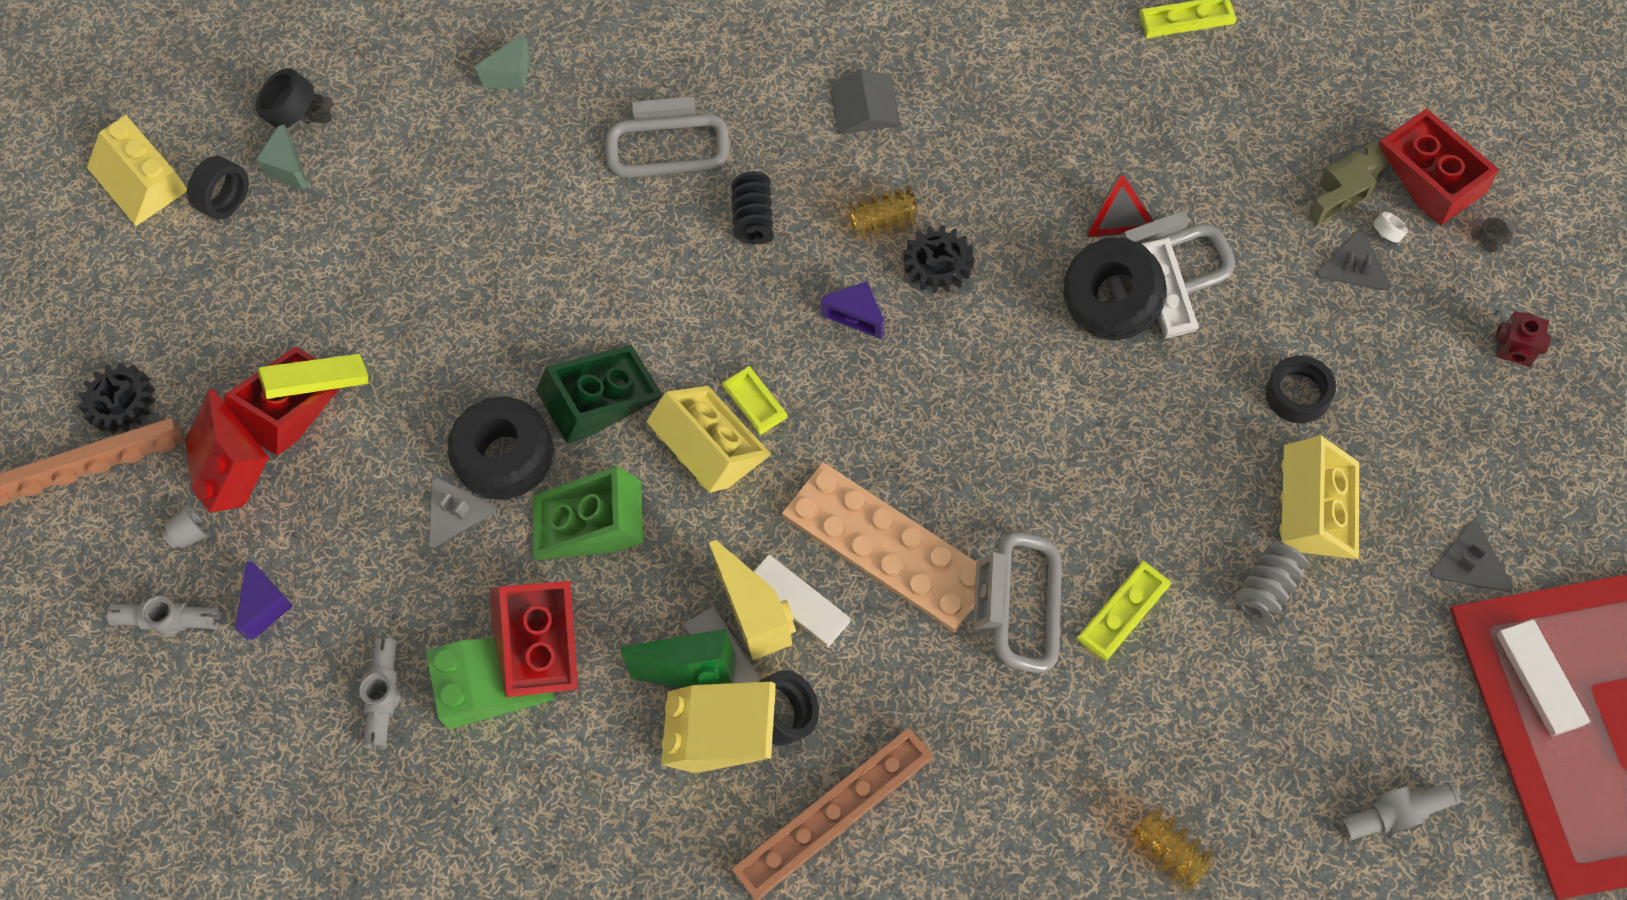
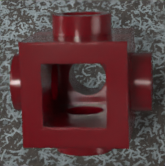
M1514 311L1507 322H1501L1498 326L1495 341L1499 343L1495 357L1530 367L1539 354L1544 355L1548 350L1551 342V335L1547 334L1549 320L1539 318L1531 313Z

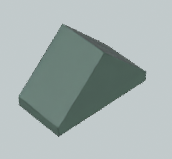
M521 34L473 67L478 82L483 88L525 89L531 58L526 37Z
M280 125L257 157L256 162L266 177L300 189L309 188L294 141L285 125Z

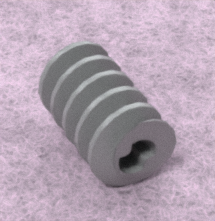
M1281 543L1267 545L1264 555L1260 556L1257 561V566L1253 567L1249 573L1250 577L1246 578L1242 584L1243 588L1239 589L1236 593L1235 599L1237 604L1248 616L1257 622L1267 626L1273 625L1275 619L1271 613L1279 614L1282 607L1278 602L1286 603L1288 601L1289 595L1286 591L1293 592L1297 586L1293 580L1300 581L1304 574L1301 569L1309 568L1308 560L1301 552Z

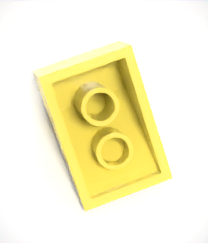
M717 540L709 542L717 572L752 660L791 646V634L796 632L793 624L794 618L787 600L780 602L775 589Z
M753 682L692 685L668 691L665 704L666 716L662 740L661 765L691 773H701L770 759L776 683Z

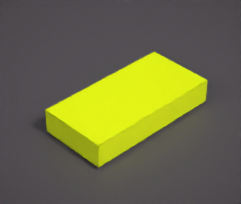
M750 366L722 383L724 390L759 435L788 418L787 413Z

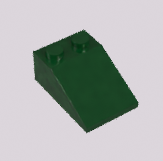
M632 344L547 366L536 389L537 394L566 443L590 437L661 399L663 396Z

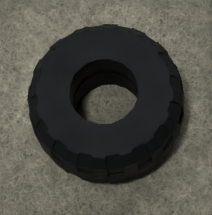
M1109 237L1089 244L1073 258L1065 273L1063 294L1071 316L1081 328L1100 339L1120 340L1135 337L1154 324V321L1164 308L1167 286L1159 261L1147 247L1129 238ZM1126 275L1133 279L1132 289L1123 300L1110 304L1103 303L1097 299L1098 289L1109 277Z
M501 396L481 400L464 410L465 412L452 425L453 427L447 441V453L451 466L465 487L483 498L507 500L521 496L538 485L550 469L554 453L550 430L541 414L521 399ZM502 437L517 439L514 448L508 454L499 458L484 456L487 447L493 441Z

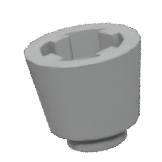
M185 505L164 525L165 531L162 532L163 538L173 549H176L178 546L185 549L210 536V532L202 517L189 505Z

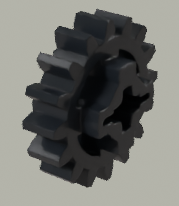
M941 225L937 232H934L933 228L928 226L927 234L924 235L922 232L917 231L915 240L909 239L907 241V250H904L903 253L905 273H910L911 283L920 281L921 290H924L929 285L932 286L933 293H937L938 287H943L946 293L950 292L951 284L960 288L962 286V278H970L971 268L974 266V257H972L973 246L967 245L966 235L957 238V229L955 228L950 233L945 232L944 225ZM917 259L920 260L921 264L925 265L924 268L919 265Z
M119 363L116 370L106 365L105 373L103 374L96 371L93 372L95 380L83 383L88 388L87 392L78 394V397L84 401L78 405V408L84 413V419L91 425H94L99 431L102 432L108 429L112 434L116 433L119 426L125 431H129V423L133 421L140 425L142 422L139 416L141 414L149 415L151 412L146 406L156 401L151 395L156 390L150 383L149 377L143 371H139L135 365L127 368L123 363Z

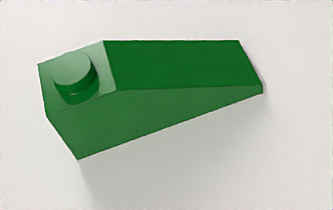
M726 628L621 647L620 650L632 679L677 688L692 685L733 683L736 654Z

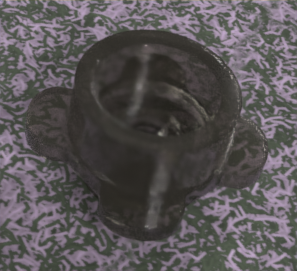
M314 94L311 105L301 118L305 124L317 121L321 123L329 122L332 118L330 108L334 104L332 99Z
M1487 218L1480 227H1474L1471 230L1472 238L1479 240L1488 252H1496L1502 243H1509L1512 239L1508 225L1499 218Z

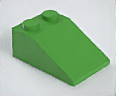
M618 466L533 496V558L536 560L615 553L644 543L641 480Z
M494 637L461 640L426 650L438 719L448 730L555 700L553 692L505 697Z

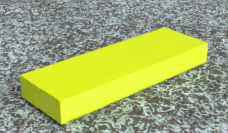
M1195 0L1145 8L1139 11V17L1146 38L1230 25L1236 22V16L1230 0Z
M360 354L258 368L259 379L266 399L368 384L369 377Z
M1143 560L1076 640L1105 663L1170 587L1172 582Z

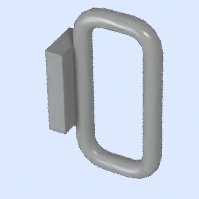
M694 96L632 102L634 120L617 122L606 134L607 165L614 174L625 178L712 171L724 165L729 157V132L726 123L714 114H697ZM711 126L716 130L717 153L712 158L638 165H623L619 162L618 138L624 133Z
M1185 211L1124 232L1123 238H1129L1141 244L1169 237L1172 247L1202 236L1209 238L1221 258L1222 266L1216 271L1185 281L1184 284L1188 294L1221 283L1229 278L1234 271L1235 258L1223 233L1213 225L1205 223L1187 227L1190 221ZM1118 275L1106 279L1111 293L1117 302L1128 296Z
M1014 531L1005 535L999 543L997 552H992L977 562L973 630L983 633L994 630V649L999 659L1005 665L1022 671L1045 673L1054 667L1059 657L1062 561L1057 547L1050 540L1026 532ZM1014 546L1039 550L1045 554L1048 561L1045 653L1040 659L1018 655L1011 651L1008 645L1011 558Z

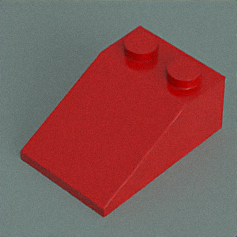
M1427 108L1381 139L1378 144L1416 205L1440 226L1485 195L1500 170Z
M295 346L267 366L317 359ZM257 372L224 394V402L256 442L278 456L297 442L340 388L266 399Z
M214 389L208 390L185 439L191 490L209 513L244 506L269 456Z
M570 581L489 588L491 623L505 697L578 690Z

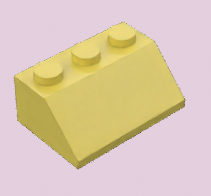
M127 115L99 132L87 169L135 226L187 192L186 186L173 168Z
M709 386L665 392L646 421L655 431L656 436L665 442L676 455L677 460L689 469L697 478L699 485L709 493L729 488L771 455Z
M1322 436L1284 445V459L1281 463L1283 491L1280 495L1282 523L1279 527L1281 542L1297 549L1301 553L1359 559V462Z

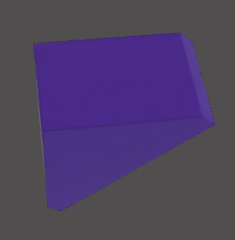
M868 282L822 297L820 301L822 317L882 339L884 335V319Z
M246 562L235 625V630L247 640L255 639L293 607L289 600L254 562Z

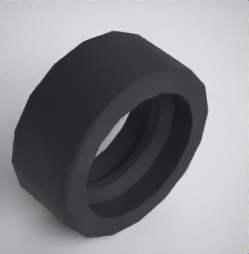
M284 68L279 70L265 82L259 91L255 102V111L262 119L275 128L283 124L286 128H289L307 112L314 96V87L294 69Z
M211 156L203 160L194 169L187 186L188 201L194 209L216 220L226 219L236 211L247 196L249 187L248 174L243 167L226 158ZM225 176L224 185L220 193L211 200L216 183Z
M1296 355L1285 358L1275 366L1266 385V400L1271 410L1280 418L1291 423L1305 424L1316 421L1326 413L1336 393V380L1331 370L1324 363L1310 356ZM1291 374L1309 377L1318 385L1321 396L1316 403L1310 405L1291 401L1281 390L1280 383L1282 379Z
M781 670L758 681L776 683L775 688L782 691L793 706L794 725L792 728L786 726L774 711L772 744L776 746L788 745L813 732L819 717L817 696L811 685L801 675L791 670Z

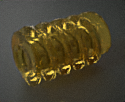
M909 185L906 186L905 193L901 188H895L893 197L889 192H883L881 194V201L876 195H871L869 197V204L863 198L857 200L856 208L851 202L846 204L851 227L855 233H859L863 240L867 239L868 229H871L875 237L879 236V226H883L887 233H891L892 222H895L900 230L903 229V222L906 218L912 226H915L916 201Z
M1161 805L1153 809L1127 839L1138 834L1139 838L1136 844L1138 850L1150 845L1151 849L1148 855L1150 861L1162 856L1161 871L1164 872L1175 867L1172 880L1176 883L1187 878L1188 881L1184 891L1188 894L1213 865L1210 861L1214 851L1210 848L1199 853L1198 849L1201 843L1199 838L1187 843L1185 840L1189 829L1184 827L1175 832L1173 829L1177 818L1174 816L1162 821L1161 817L1165 808Z

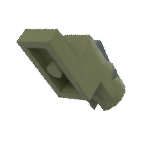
M1379 141L1367 142L1331 156L1330 165L1326 168L1320 182L1325 191L1314 199V205L1309 215L1316 226L1370 197L1377 182L1376 178L1388 171L1387 166L1391 165L1379 147Z

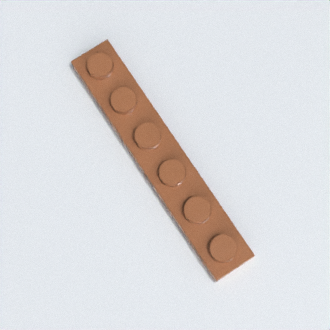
M168 418L0 473V507L8 504L10 499L23 495H38L44 488L56 484H71L80 476L90 473L102 474L107 472L111 466L123 462H138L147 454L169 452L176 445L185 442L184 431L172 418Z
M908 727L731 869L753 900L761 899L933 759V755Z

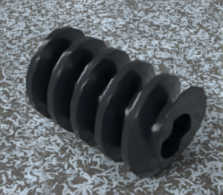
M745 172L738 175L731 184L733 233L736 239L742 243L766 244L772 241L774 237L772 230L773 220L771 219L773 213L770 208L772 206V199L770 198L771 187H769L771 180L767 174L762 172Z

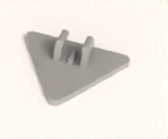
M439 478L432 481L429 546L433 549L437 548L496 513L497 507Z

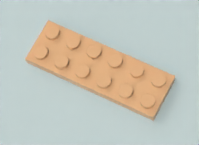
M822 462L782 513V518L954 633L974 607L976 561L824 462Z

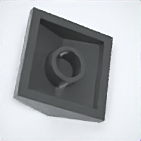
M860 69L831 83L839 134L900 127L891 75Z

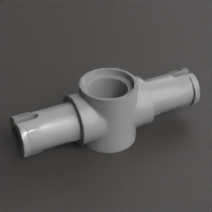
M161 595L154 596L140 605L112 603L109 610L116 612L108 613L107 615L108 623L111 626H139L142 630H155L164 636L174 635L179 631L187 630V628L216 630L219 623L213 620H220V610L218 607H190L187 603H174ZM168 612V615L165 617V619L160 621L161 616L164 613Z
M382 638L374 640L372 669L368 671V675L362 680L359 687V695L364 701L363 714L367 717L363 748L376 750V746H378L379 750L387 748L389 719L393 716L394 709L399 704L401 698L400 690L396 686L397 672L395 671L398 641L390 638H385L384 643ZM387 687L386 694L382 698L374 700L375 693L379 689Z
M1452 782L1421 792L1416 789L1409 791L1408 787H1402L1375 798L1376 803L1371 804V809L1342 818L1340 824L1348 841L1380 831L1383 834L1390 832L1391 836H1396L1398 832L1410 828V830H1414L1425 824L1424 820L1429 819L1430 814L1459 804L1460 797Z

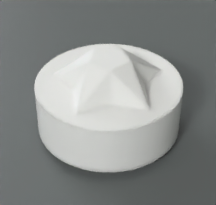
M1381 212L1373 222L1375 229L1383 239L1400 242L1408 233L1406 224L1396 215L1389 212Z

